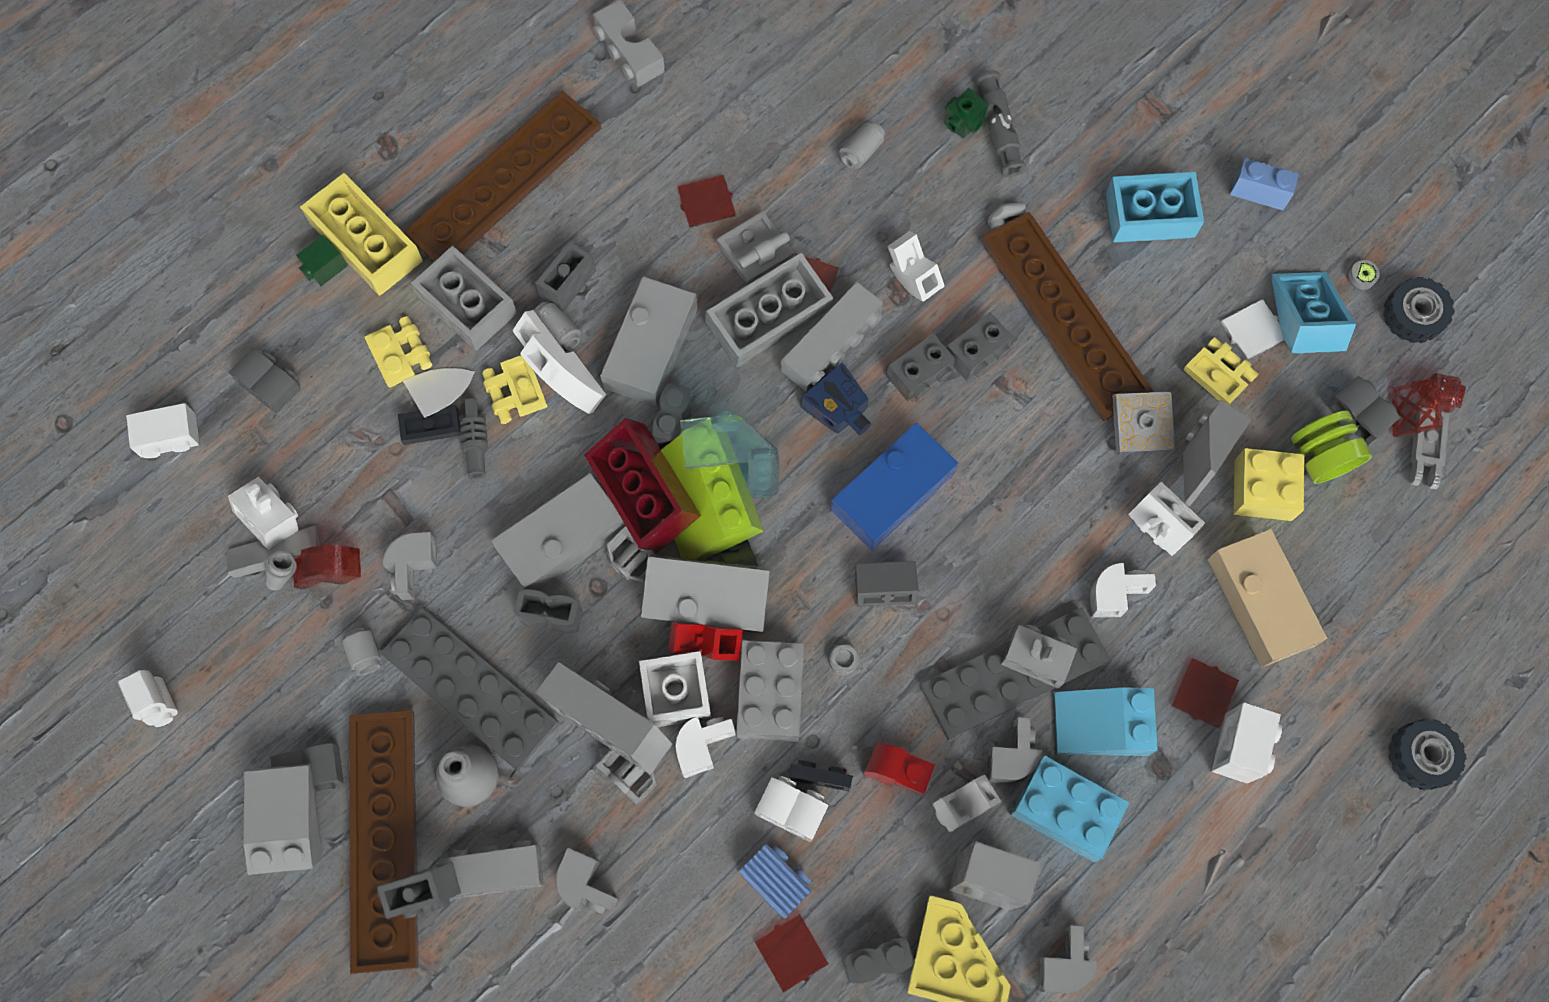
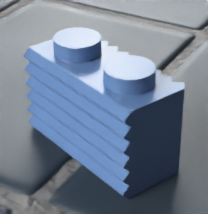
M1247 157L1235 174L1230 195L1283 211L1293 197L1299 174L1297 172L1293 173L1292 170H1282L1281 167L1276 168L1275 165L1271 167L1270 164L1266 165L1264 162H1255L1254 159L1249 160Z
M765 844L739 873L785 919L812 891L808 887L811 880L799 868L793 871L785 863L789 858L777 845L771 849Z

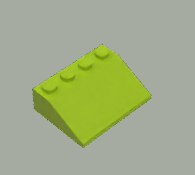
M710 418L685 430L661 450L701 514L697 520L674 538L681 558L705 560L764 532L724 425Z

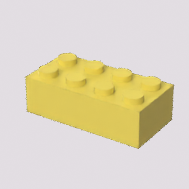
M345 173L300 206L314 229L321 236H325L338 250L343 259L379 296L423 262L416 245Z

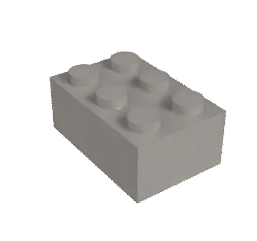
M454 246L450 247L411 282L417 297L475 351L482 347L517 314L513 300Z
M742 640L737 739L799 742L804 644Z

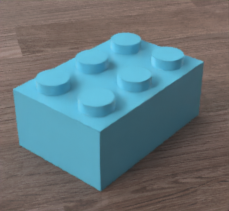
M1196 172L1112 177L1105 193L1113 243L1195 238L1204 223Z
M1044 755L1037 768L1031 773L1010 815L1090 861L1096 862L1102 860L1129 802Z

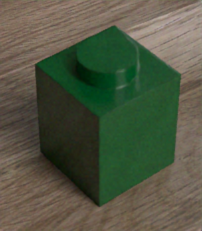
M324 235L320 236L296 255L302 264L298 268L308 281L314 279L320 286H323L347 267L341 254Z

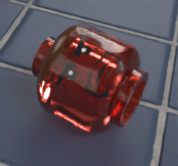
M1434 373L1430 376L1429 381H1422L1418 397L1424 398L1423 404L1425 408L1452 413L1455 408H1461L1466 386L1462 385L1459 377Z

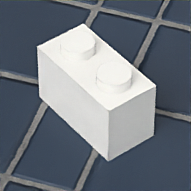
M186 403L126 415L130 448L140 457L155 458L160 456V453L170 451L184 452L189 450L190 447L200 445L196 413Z

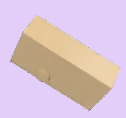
M1272 529L1221 548L1208 559L1261 668L1313 648L1327 639Z

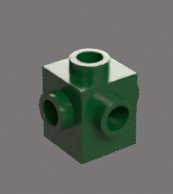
M968 88L958 98L954 96L946 104L944 123L952 133H957L964 139L969 133L972 132L974 134L981 128L986 118L989 104L971 88Z

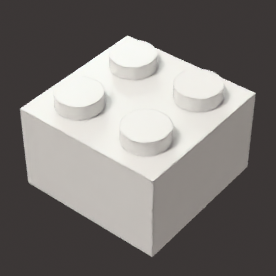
M701 651L639 661L647 720L657 727L687 723L695 717H698L699 720L711 719Z
M1242 703L1225 713L1211 772L1244 783H1250L1270 773L1275 763V755L1272 754L1274 743L1279 741L1282 733V725L1279 724L1281 714L1247 703Z

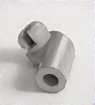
M1023 202L1001 204L988 218V225L991 226V230L993 231L1005 224L1004 220L1008 217L1024 215L1026 211L1025 204Z

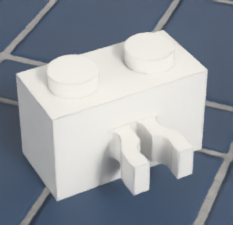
M259 476L228 495L233 513L268 550L298 531L296 522L298 514L289 502L284 504L279 499L280 495L276 488L270 483L266 485Z
M1162 482L1128 514L1137 526L1141 528L1140 530L1143 533L1147 532L1154 539L1153 542L1166 550L1171 556L1186 544L1205 524Z

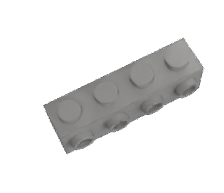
M856 282L781 360V372L807 393L827 376L826 372L832 366L836 368L843 361L846 355L844 353L850 347L855 348L862 341L863 333L869 327L873 329L883 317L881 314L883 302Z

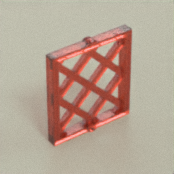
M1435 377L1418 382L1413 381L1409 384L1391 388L1392 404L1395 406L1398 415L1403 418L1400 424L1398 419L1392 425L1394 437L1415 433L1420 434L1424 431L1442 428L1440 378ZM1432 384L1425 393L1419 389L1420 386ZM1412 388L1406 397L1400 394L1401 390ZM1433 390H1434L1435 400H1434L1432 397L1429 396V395L1432 393ZM1418 392L1422 397L1414 404L1410 399ZM1398 397L1403 400V401L1400 403L1399 406H1398ZM1428 399L1433 404L1425 412L1420 406ZM1408 403L1413 408L1405 416L1400 411ZM1434 409H1435V418L1430 415L1431 412H1432ZM1416 411H1419L1423 416L1415 423L1410 418ZM1427 418L1433 421L1432 425L1421 427ZM1407 422L1414 426L1412 429L1401 431Z

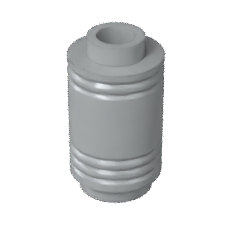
M874 121L863 123L840 149L842 163L850 169H860L884 142L885 132L883 128Z
M546 301L536 307L534 312L563 350H572L578 345L581 331L556 304Z

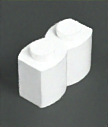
M139 670L118 681V685L134 719L142 720L147 725L161 727L170 723L173 720V716L178 714L163 678L153 677L150 671Z
M779 776L778 779L772 777L758 804L755 815L811 842L828 807L823 802L825 798L812 790H807L806 793L795 788L796 783L784 776Z

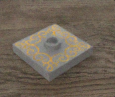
M1171 392L1112 395L1116 453L1175 450Z

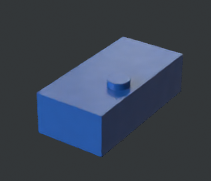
M915 423L832 499L831 511L873 551L955 474L958 462L918 423Z

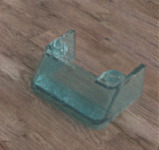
M728 411L719 413L714 417L680 420L686 469L739 463L752 499L767 498L778 493V449L742 417Z

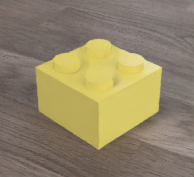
M1245 448L1234 461L1233 515L1293 521L1304 511L1303 454Z

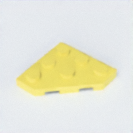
M934 896L928 897L907 993L938 1002H1007L1010 984L1004 974L1001 973L992 958V954L968 918V914L962 904Z

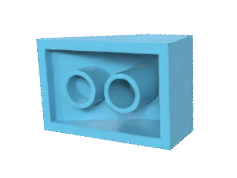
M1327 272L1272 274L1271 282L1283 339L1290 352L1303 354L1346 351L1356 323Z
M1108 688L1054 693L1056 754L1149 756L1157 751L1154 688Z

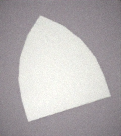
M460 368L429 370L404 380L403 383L425 418L449 406L460 397L469 386L474 371Z

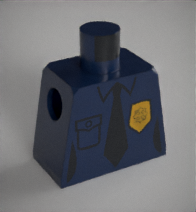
M843 363L802 396L801 408L837 434L849 425L858 435H861L871 425V422L862 414L867 409L868 397Z

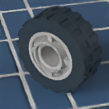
M1417 277L1416 279H1407L1385 301L1383 316L1386 318V325L1390 327L1393 334L1399 336L1403 341L1425 343L1427 340L1434 339L1453 320L1452 316L1455 312V309H1453L1454 301L1451 299L1449 291L1445 290L1441 283H1437L1430 278ZM1415 307H1418L1423 314L1419 313Z
M1422 719L1400 727L1398 732L1393 734L1392 742L1388 747V750H1390V755L1388 756L1389 761L1392 763L1393 771L1399 775L1398 778L1402 782L1405 781L1408 783V786L1412 788L1417 787L1419 790H1433L1451 785L1453 781L1460 778V774L1466 766L1464 765L1465 760H1467L1464 752L1465 746L1460 741L1458 733L1454 732L1448 724H1443L1436 719ZM1424 748L1430 754V761L1424 755Z

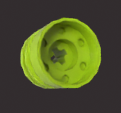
M1341 411L1320 417L1307 424L1291 437L1294 446H1302L1298 450V454H1303L1304 457L1315 455L1305 464V468L1314 484L1323 483L1344 475L1372 458V454L1363 438L1348 440L1358 430L1356 424H1348L1352 421L1349 411Z

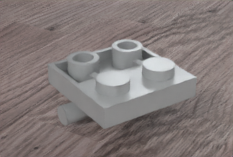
M764 212L759 213L717 238V245L747 286L794 257L793 250L787 244L790 241L788 234L785 231L779 233Z

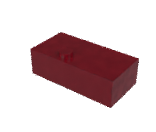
M624 418L584 454L638 548L659 552L701 516L644 423Z

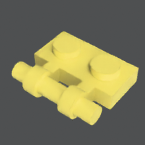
M403 317L399 320L402 329L396 334L391 325L364 337L389 388L415 376L411 366L419 363L422 370L432 366L429 359L430 352L427 346L422 344L419 338L420 332L417 326L412 324L409 317ZM409 342L412 351L405 355L401 345Z
M1214 337L1207 346L1215 353L1212 354L1204 347L1183 370L1218 401L1222 400L1230 405L1248 386L1240 377L1244 376L1252 383L1259 374L1251 368L1252 364L1245 359L1243 361L1232 352V347L1225 342L1223 344ZM1224 359V360H1225L1228 364H1230L1235 370L1232 371V370H1231L1229 367H1227L1221 360Z
M522 356L501 362L500 364L504 372L502 374L495 375L492 368L482 372L485 379L483 385L486 392L491 395L493 412L495 415H498L501 424H506L512 420L509 411L517 407L520 417L548 407L534 370ZM508 385L512 395L504 398L501 388Z

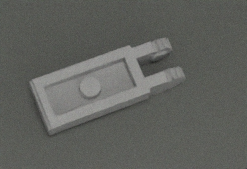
M1419 407L1416 410L1411 457L1413 465L1409 478L1411 485L1418 486L1423 478L1424 466L1431 467L1428 474V488L1434 490L1439 488L1442 467L1445 466L1449 412Z

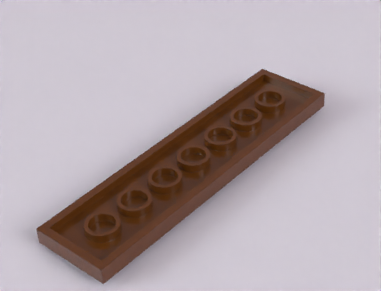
M562 90L404 230L403 233L432 262H435L452 246L462 254L465 253L601 130V122Z
M1030 211L982 236L981 242L1103 422L1114 416L1112 395L1154 392Z
M414 711L349 715L350 974L418 968V915L405 919L404 915L401 914L386 919L377 889L378 886L396 878L417 872Z

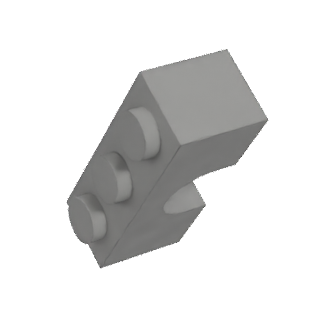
M621 0L593 14L595 23L593 31L600 42L604 41L606 43L609 55L614 61H619L621 70L628 80L632 79L636 86L639 87L665 72L663 56L649 37L638 43L626 41L636 35V26L633 15Z

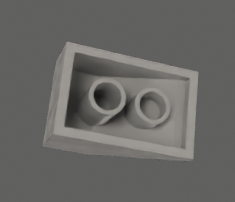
M1220 400L1214 410L1210 407L1206 409L1198 421L1203 425L1199 427L1195 424L1185 438L1190 441L1183 451L1184 504L1189 507L1217 473L1251 421V419Z
M310 764L247 769L244 771L243 845L248 875L313 869L321 857L322 849Z

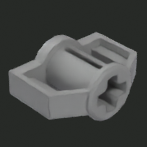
M625 526L606 545L610 565L625 580L645 583L646 570L638 578L630 575L648 556L655 554L653 551L638 548ZM627 538L631 544L614 561L612 552ZM638 551V554L624 568L623 565Z
M611 750L596 767L638 806L657 785L654 772L634 794L629 788L645 771L626 760L613 774L608 768L620 755Z

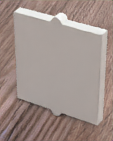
M1263 299L1220 322L1230 336V342L1236 345L1246 360L1284 341L1281 325L1277 321L1278 316L1273 315Z

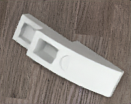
M534 310L526 311L513 329L514 334L524 346L520 355L539 377L563 398L588 414L593 413L606 396L605 392L575 352L565 353Z

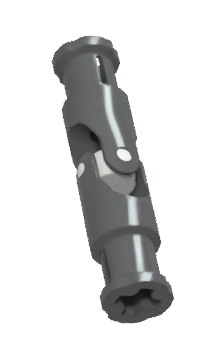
M996 70L985 71L977 76L976 83L981 88L982 99L989 104L986 118L991 130L996 153L1001 157L1003 164L1002 174L1005 177L1016 176L1025 171L1026 164L1021 160L1019 154L1020 144L1017 133L1013 128V120L1005 92L1001 90L999 85V72Z

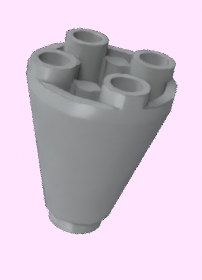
M472 744L456 746L448 751L440 760L435 775L437 788L442 797L453 805L463 808H471L487 800L496 789L500 779L497 763L491 753L481 746Z

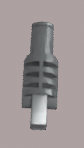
M470 398L465 399L466 415H459L461 450L466 454L468 477L470 479H481L485 477L484 453L488 449L485 413L478 414L477 399Z

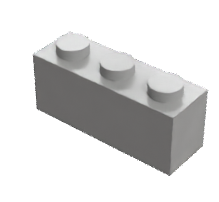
M531 841L514 842L511 849L500 850L499 845L485 846L480 848L481 853L468 855V850L448 852L449 858L439 859L440 865L453 862L461 893L450 898V900L544 886L540 847L531 845Z

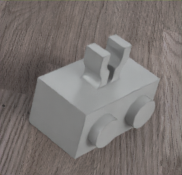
M1018 625L1012 635L1001 665L1060 688L1065 683L1077 648L1070 646V642L1061 637L1054 636L1050 638L1042 635L1041 630L1034 626L1024 625L1023 627Z

